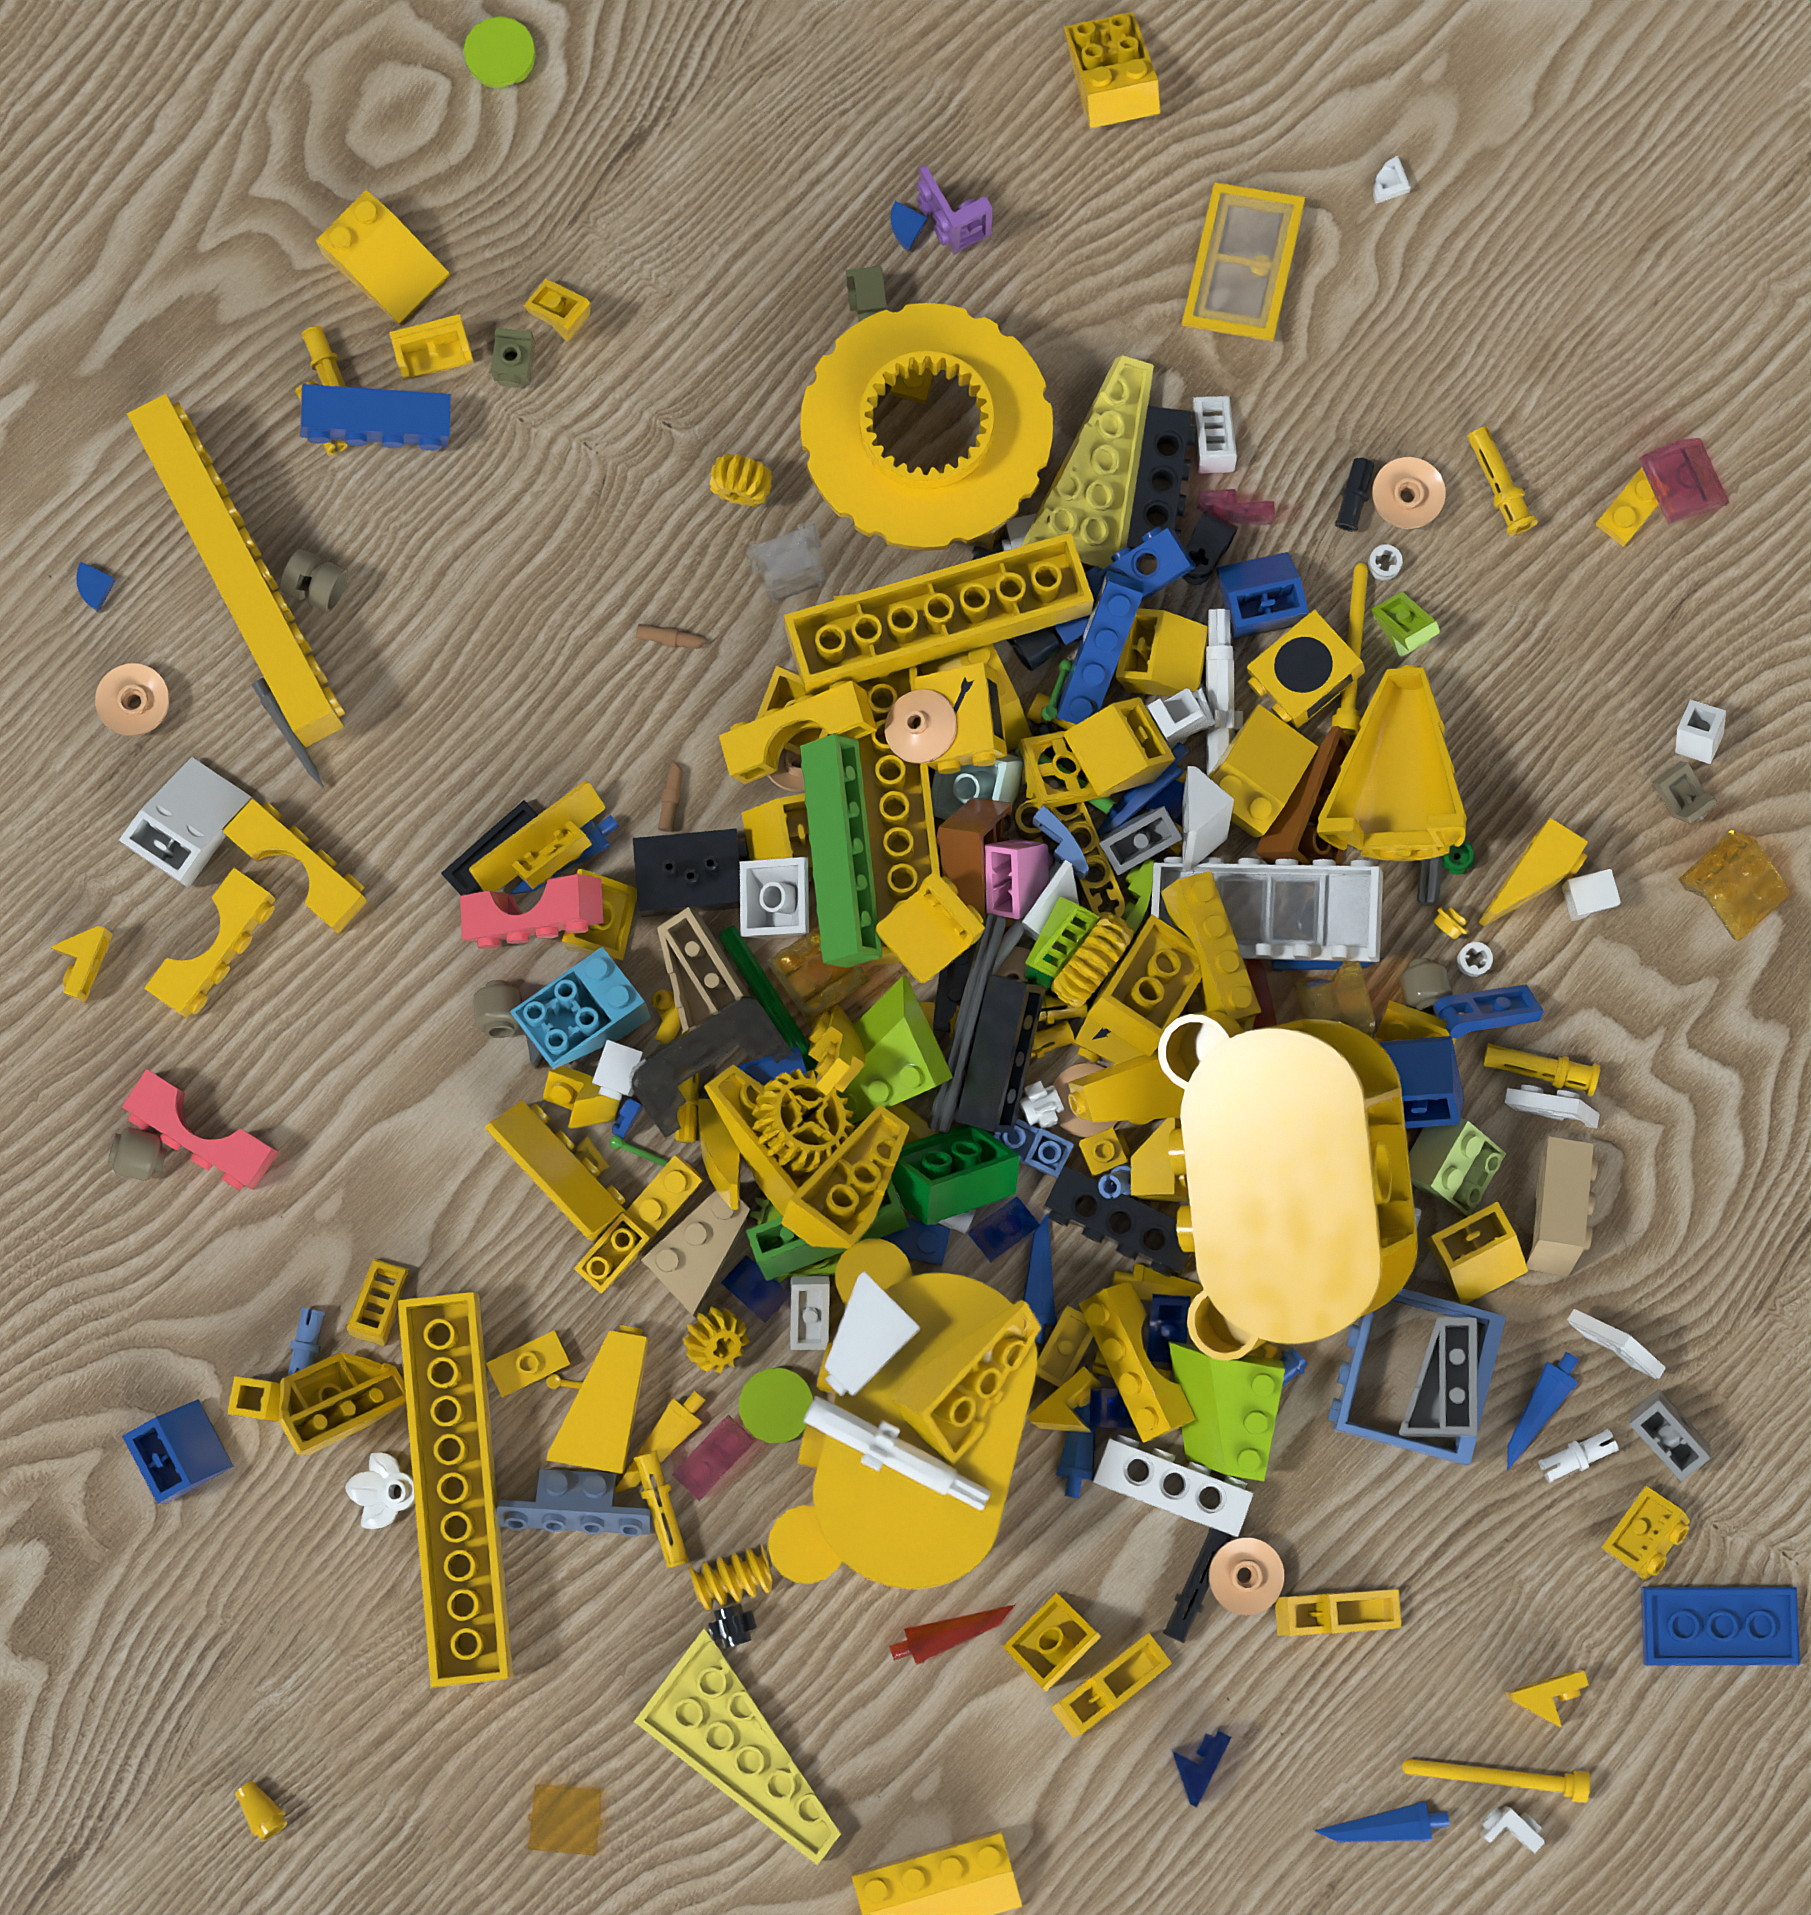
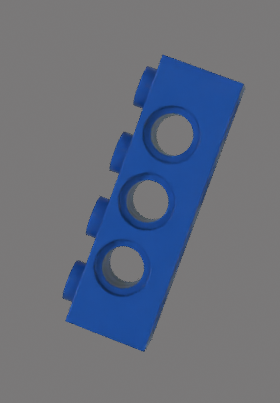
M1159 526L1142 537L1144 543L1133 550L1128 546L1118 551L1111 557L1113 563L1102 570L1098 566L1087 571L1085 575L1095 602L1107 570L1143 582L1141 603L1195 569L1196 566L1175 531L1170 528L1163 530ZM1153 554L1157 559V568L1152 574L1146 575L1141 570V560L1144 556ZM1091 615L1054 625L1065 645L1073 646L1082 640Z

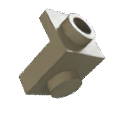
M1680 761L1653 781L1672 817L1683 822L1694 823L1704 819L1709 814V810L1718 804L1715 796L1705 793L1687 762Z

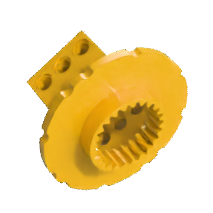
M936 303L908 304L899 312L883 310L863 319L849 328L835 341L836 347L831 354L822 356L815 367L816 380L813 384L807 386L805 390L800 419L802 449L810 456L807 468L815 487L824 501L839 517L850 518L855 524V529L867 537L873 535L881 536L885 539L887 545L907 550L935 551L948 549L956 541L970 544L979 540L986 544V547L993 550L1005 530V524L1019 512V506L1023 499L1031 498L1039 485L1038 475L1042 468L1047 466L1053 434V415L1051 403H1048L1043 396V393L1046 391V384L1037 364L1015 337H1007L1000 333L998 324L986 317L973 318L967 313L966 309ZM925 368H930L932 375H937L941 369L945 370L947 379L950 380L955 375L959 376V386L962 387L969 384L970 397L976 396V407L980 409V434L976 436V446H970L968 449V459L961 456L958 458L957 468L948 463L945 465L944 473H939L935 467L930 469L928 475H923L921 467H917L912 473H909L907 464L902 463L900 466L895 467L894 457L891 455L884 458V447L882 445L877 446L876 433H873V408H877L878 395L884 396L886 393L885 383L892 386L896 384V376L898 374L907 379L911 369H914L918 375H922Z

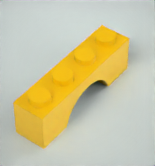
M852 680L839 681L832 684L829 690L817 695L809 694L802 696L796 700V704L784 709H770L763 714L762 718L752 722L734 724L730 727V731L718 735L729 775L745 785L777 772L780 754L784 746L793 736L807 729L821 728L825 729L829 735L837 734L852 739H858L877 731L866 690Z
M252 798L222 832L255 862L270 856L283 855L303 863L309 877V891L304 904L338 934L367 903L368 900L360 893L365 887L349 873L344 878L333 869L337 863L322 849L315 854L307 847L306 844L310 839L293 825L288 830L279 822L282 815L267 801L261 806Z
M235 868L231 870L211 897L220 915V929L213 945L205 953L193 959L174 960L166 958L144 987V989L186 1019H188L191 1013L196 1015L203 1008L208 999L206 996L208 990L214 983L217 985L226 977L230 970L228 964L236 953L241 954L246 950L252 940L250 934L258 923L264 924L275 908L272 904L276 898Z
M1211 870L1176 880L1161 891V895L1173 927L1185 932L1196 949L1202 972V986L1198 996L1203 1011H1220L1234 1018L1238 1024H1242L1259 1014L1261 1009Z
M1132 1281L1105 1288L1079 1303L1143 1443L1167 1435L1196 1420L1180 1384L1170 1382L1161 1376L1145 1353L1141 1338V1328L1147 1313Z

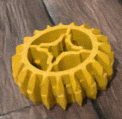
M1111 912L1104 913L1084 942L1052 981L1051 990L1064 1003H1069L1074 1008L1082 1006L1126 950L1133 939L1134 930L1121 917H1116Z
M800 1069L793 1070L790 1074L787 1072L781 1073L774 1080H770L764 1086L763 1091L757 1096L755 1101L758 1105L753 1109L752 1113L753 1116L759 1119L754 1123L753 1129L761 1131L763 1134L759 1138L758 1144L767 1143L770 1147L767 1156L777 1154L780 1156L779 1166L786 1165L790 1161L793 1171H799L804 1167L807 1173L820 1167L848 1138L855 1127L847 1122L854 1113L844 1109L848 1098H839L836 1094L838 1090L835 1087L828 1095L816 1088L814 1070L807 1071L803 1075ZM808 1113L809 1117L804 1121L805 1123L798 1128L797 1125L802 1121V1118Z

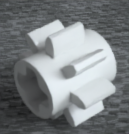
M1041 1081L1024 1087L1026 1097L1021 1099L1020 1107L1029 1126L1039 1122L1040 1127L1046 1129L1057 1124L1058 1118L1056 1114L1064 1111L1055 1087L1051 1085L1044 1088Z

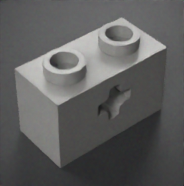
M1660 1389L1630 1412V1426L1681 1482L1711 1458L1710 1444Z

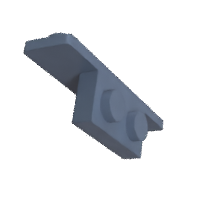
M540 1469L535 1502L497 1501L496 1509L500 1526L512 1530L536 1528L545 1529L550 1532H561L563 1530L583 1531L587 1534L606 1532L621 1533L629 1537L640 1534L649 1535L651 1532L650 1509L613 1506L616 1473Z

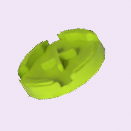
M502 16L487 18L475 25L467 35L463 48L465 63L474 79L487 87L497 89L508 88V85L518 84L525 80L533 69L536 58L533 38L527 28L515 19Z
M768 1368L754 1374L744 1385L739 1397V1415L744 1427L755 1438L767 1443H786L798 1438L805 1431L807 1423L803 1422L814 1397L808 1384L797 1373L784 1368Z

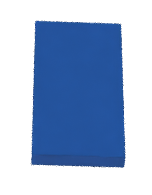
M1641 1587L1643 1665L1645 1666L1800 1665L1797 1587Z

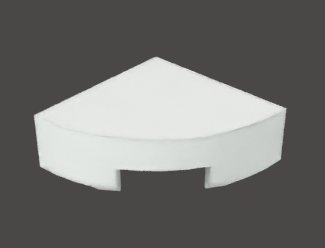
M1398 156L1387 161L1375 179L1373 187L1375 204L1409 193L1411 187Z

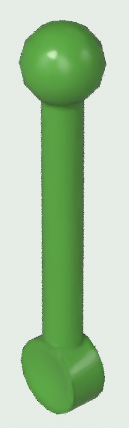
M1068 659L1060 662V674L1050 701L1041 710V716L1046 721H1051L1057 716L1055 706L1066 676L1070 673L1073 664Z
M618 1135L612 1136L609 1141L611 1148L615 1150L622 1148L663 1167L669 1162L664 1158L624 1142V1139Z

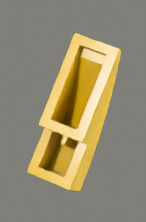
M698 1099L699 1139L703 1162L709 1178L720 1197L731 1210H738L742 1154L712 1100Z
M1398 1589L1278 1597L1275 1601L1277 1636L1334 1634L1402 1628Z
M1148 1632L1081 1682L1050 1708L1074 1739L1085 1733L1108 1713L1118 1708L1169 1667L1172 1662Z

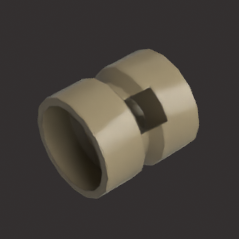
M298 549L292 555L284 570L280 590L298 600H303L307 597L309 605L330 613L344 593L349 572L347 569L330 561L321 564L319 556L304 549Z

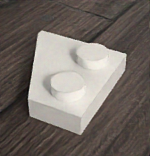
M1521 1085L1520 1090L1507 1088L1505 1103L1516 1111L1563 1121L1564 1118L1580 1120L1585 1126L1597 1128L1600 1114L1580 1100V1095L1577 1093L1557 1090L1556 1096L1543 1094L1544 1089L1531 1085Z

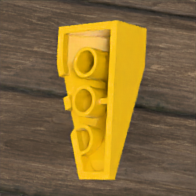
M733 1064L706 1084L704 1088L760 1189L779 1213L784 1216L789 1199L819 1167L808 1173L804 1167L799 1171H793L790 1161L786 1165L779 1166V1155L767 1156L770 1147L767 1143L758 1144L759 1138L763 1134L761 1131L753 1129L754 1123L759 1119L752 1115L753 1109L758 1105L755 1100L763 1091L764 1086ZM802 1119V1121L797 1125V1127L799 1128L800 1126H802L805 1123V1120Z
M879 1104L789 1199L781 1224L811 1246L850 1249L873 1225L910 1126Z
M1023 1300L1018 1301L918 1369L892 1396L891 1400L906 1423L947 1462L953 1465L982 1433L986 1424L981 1422L993 1401L997 1404L999 1403L1004 1394L1000 1390L1010 1370L1019 1368L1041 1329L1040 1324L1027 1303Z

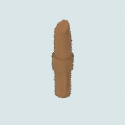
M638 624L636 638L660 642L671 647L681 646L699 649L708 641L704 637L681 632L679 629L669 627L659 628Z
M674 761L670 766L666 787L663 789L661 798L662 809L658 830L664 832L673 831L676 809L679 806L681 797L680 787L683 770Z

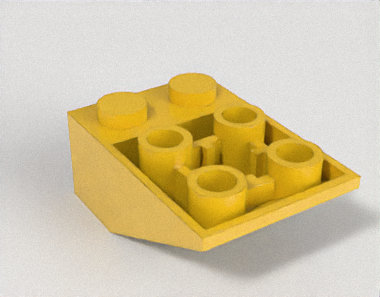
M1133 12L1064 26V33L1081 103L1090 128L1160 114L1158 78Z

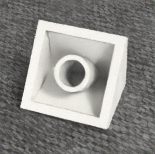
M1188 766L1182 801L1183 870L1194 868L1227 840L1234 799L1196 766Z

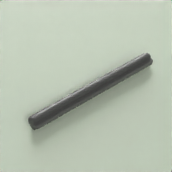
M987 913L982 925L985 929L977 942L945 1059L953 1078L938 1085L928 1121V1128L933 1131L947 1133L950 1129L975 1038L976 1025L980 1018L984 1000L983 993L989 974L993 972L1006 925V918L992 913Z

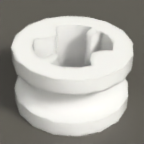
M1388 544L1376 547L1368 560L1370 574L1375 579L1381 581L1393 579L1399 573L1403 563L1400 551ZM1382 555L1390 556L1389 562L1394 561L1395 565H1390L1388 571L1381 570V564L1376 565L1375 560H1380Z
M1480 942L1467 944L1457 956L1459 970L1468 977L1482 976L1490 969L1493 963L1491 950ZM1468 951H1472L1474 955L1481 953L1484 957L1480 964L1484 965L1483 968L1478 969L1476 965L1469 967L1465 960L1470 956L1466 955Z

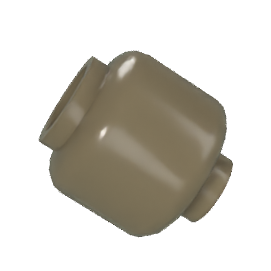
M1420 958L1410 962L1409 968L1399 978L1406 1006L1430 1015H1436L1433 1006L1437 1000L1453 995L1445 966L1438 962H1431L1429 958Z
M492 980L474 994L475 1025L479 1030L485 1032L486 1036L490 1038L509 1037L520 1027L510 1013L511 1010L522 1003V995L517 988L508 985L504 980Z
M128 1127L122 1134H115L108 1162L113 1163V1170L116 1174L146 1181L151 1177L154 1170L161 1172L167 1150L160 1149L161 1141L157 1134Z

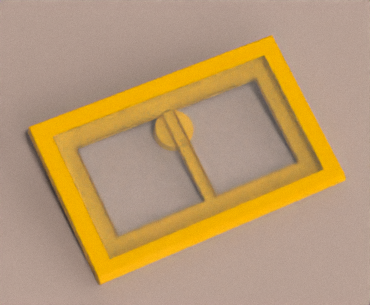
M1222 183L1213 184L1181 323L1182 326L1274 342L1305 205V197Z

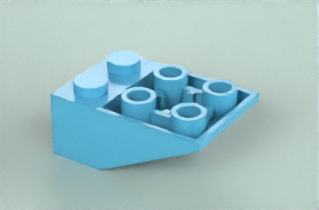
M603 947L593 952L510 1011L511 1015L552 1069L605 1047L607 1040L616 1042L651 1018L645 1001Z

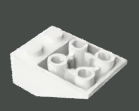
M191 757L144 805L119 841L189 889L226 837L222 831L253 797Z

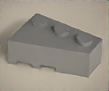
M1437 1317L1399 1431L1400 1436L1478 1437L1477 1318Z

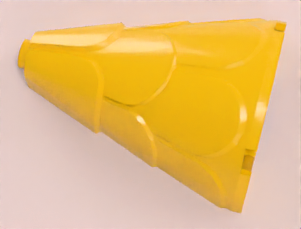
M1404 665L1399 669H1387L1359 723L1361 728L1340 767L1341 772L1318 817L1317 833L1322 839L1336 848L1344 851L1349 845L1357 848V850H1361V856L1390 861H1415L1443 856L1449 853L1451 845L1454 844V846L1459 847L1463 843L1466 836L1467 820L1454 777V766L1443 736L1445 727L1424 668Z

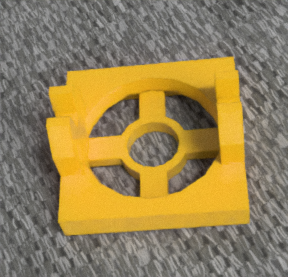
M1066 731L1020 739L1018 746L1024 761L1021 782L1022 785L1027 784V798H1036L1039 808L1043 805L1048 809L1110 797L1111 795L1098 797L1088 778V784L1083 789H1080L1077 776L1080 770L1083 773L1084 771L1074 753L1067 751L1066 745L1069 746L1063 736ZM1053 746L1055 756L1052 762L1038 765L1041 753ZM1060 758H1069L1075 763L1076 771L1070 774L1063 773L1057 768L1056 761ZM1055 775L1065 781L1068 791L1062 792L1053 789L1043 781L1042 777Z

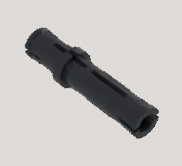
M1213 1528L1208 1530L1209 1533L1194 1562L1181 1594L1177 1593L1174 1601L1177 1602L1165 1630L1162 1632L1184 1644L1197 1613H1202L1205 1607L1202 1605V1602L1210 1586L1209 1568L1211 1561L1217 1551L1232 1539V1537Z

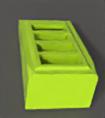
M1059 896L1025 964L1056 978L1093 930L1100 916ZM1056 941L1060 943L1057 950L1052 948ZM1046 954L1053 956L1050 963L1042 960Z

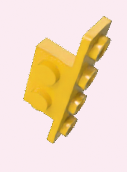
M585 780L473 864L469 871L483 892H497L518 875L534 889L538 885L547 882L548 879H551L553 874L568 862L579 858L583 851L592 845L580 828L605 809V805L592 785Z

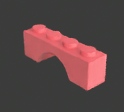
M574 874L548 879L540 901L526 913L519 909L514 896L511 894L484 891L460 896L462 940L477 942V947L481 949L500 947V941L505 940L507 943L512 944L529 942V936L536 935V938H555L559 936L558 931L566 930L567 933L587 932L589 925L603 923L601 878Z
M146 1069L121 1106L131 1113L127 1120L145 1131L150 1126L162 1133L159 1140L176 1151L179 1150L181 1145L193 1152L190 1160L209 1171L212 1165L224 1172L221 1179L239 1191L244 1185L254 1190L278 1154V1151L241 1128L221 1139L209 1140L196 1136L188 1127L184 1117L183 1103L185 1093Z

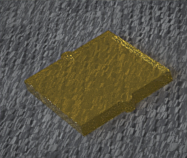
M535 1784L532 1813L528 1815V1820L531 1821L528 1850L596 1856L599 1827L603 1825V1821L600 1819L603 1790Z

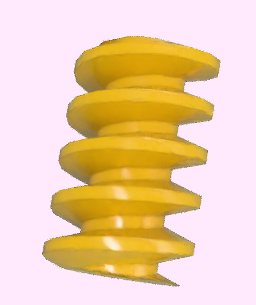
M761 1544L759 1557L755 1555L751 1548L746 1549L745 1561H742L736 1552L731 1553V1565L727 1566L722 1557H717L715 1570H712L707 1561L702 1562L701 1574H697L694 1568L689 1566L698 1602H701L707 1611L713 1608V1598H716L722 1607L726 1606L728 1593L732 1595L736 1602L742 1601L743 1589L748 1592L751 1598L757 1596L758 1584L766 1593L772 1591L773 1578L763 1544Z

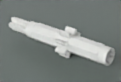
M1225 609L1208 610L1209 646L1206 647V701L1215 724L1203 729L1206 730L1207 776L1234 739L1235 730H1240L1243 726V711H1234L1233 646H1230V610Z
M818 1396L814 1398L804 1417L803 1422L864 1453L861 1462L877 1471L880 1470L882 1464H885L942 1495L948 1493L981 1511L991 1494V1491L957 1474V1469L896 1438L900 1429L884 1420L880 1422L877 1428Z

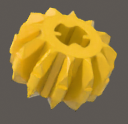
M723 454V456L717 457L715 465L712 466L710 472V490L714 494L719 495L720 499L728 500L731 504H740L743 507L746 505L757 507L760 504H764L772 487L771 470L763 466L761 461H754L751 457H743L739 454L735 456Z
M711 1306L707 1316L697 1312L698 1321L695 1324H686L690 1334L682 1338L684 1345L687 1347L685 1351L687 1357L693 1363L695 1362L701 1370L706 1372L712 1369L714 1372L721 1374L726 1364L729 1367L735 1368L734 1359L737 1356H745L744 1350L741 1347L750 1342L745 1333L747 1328L740 1318H736V1315L726 1308L719 1311Z

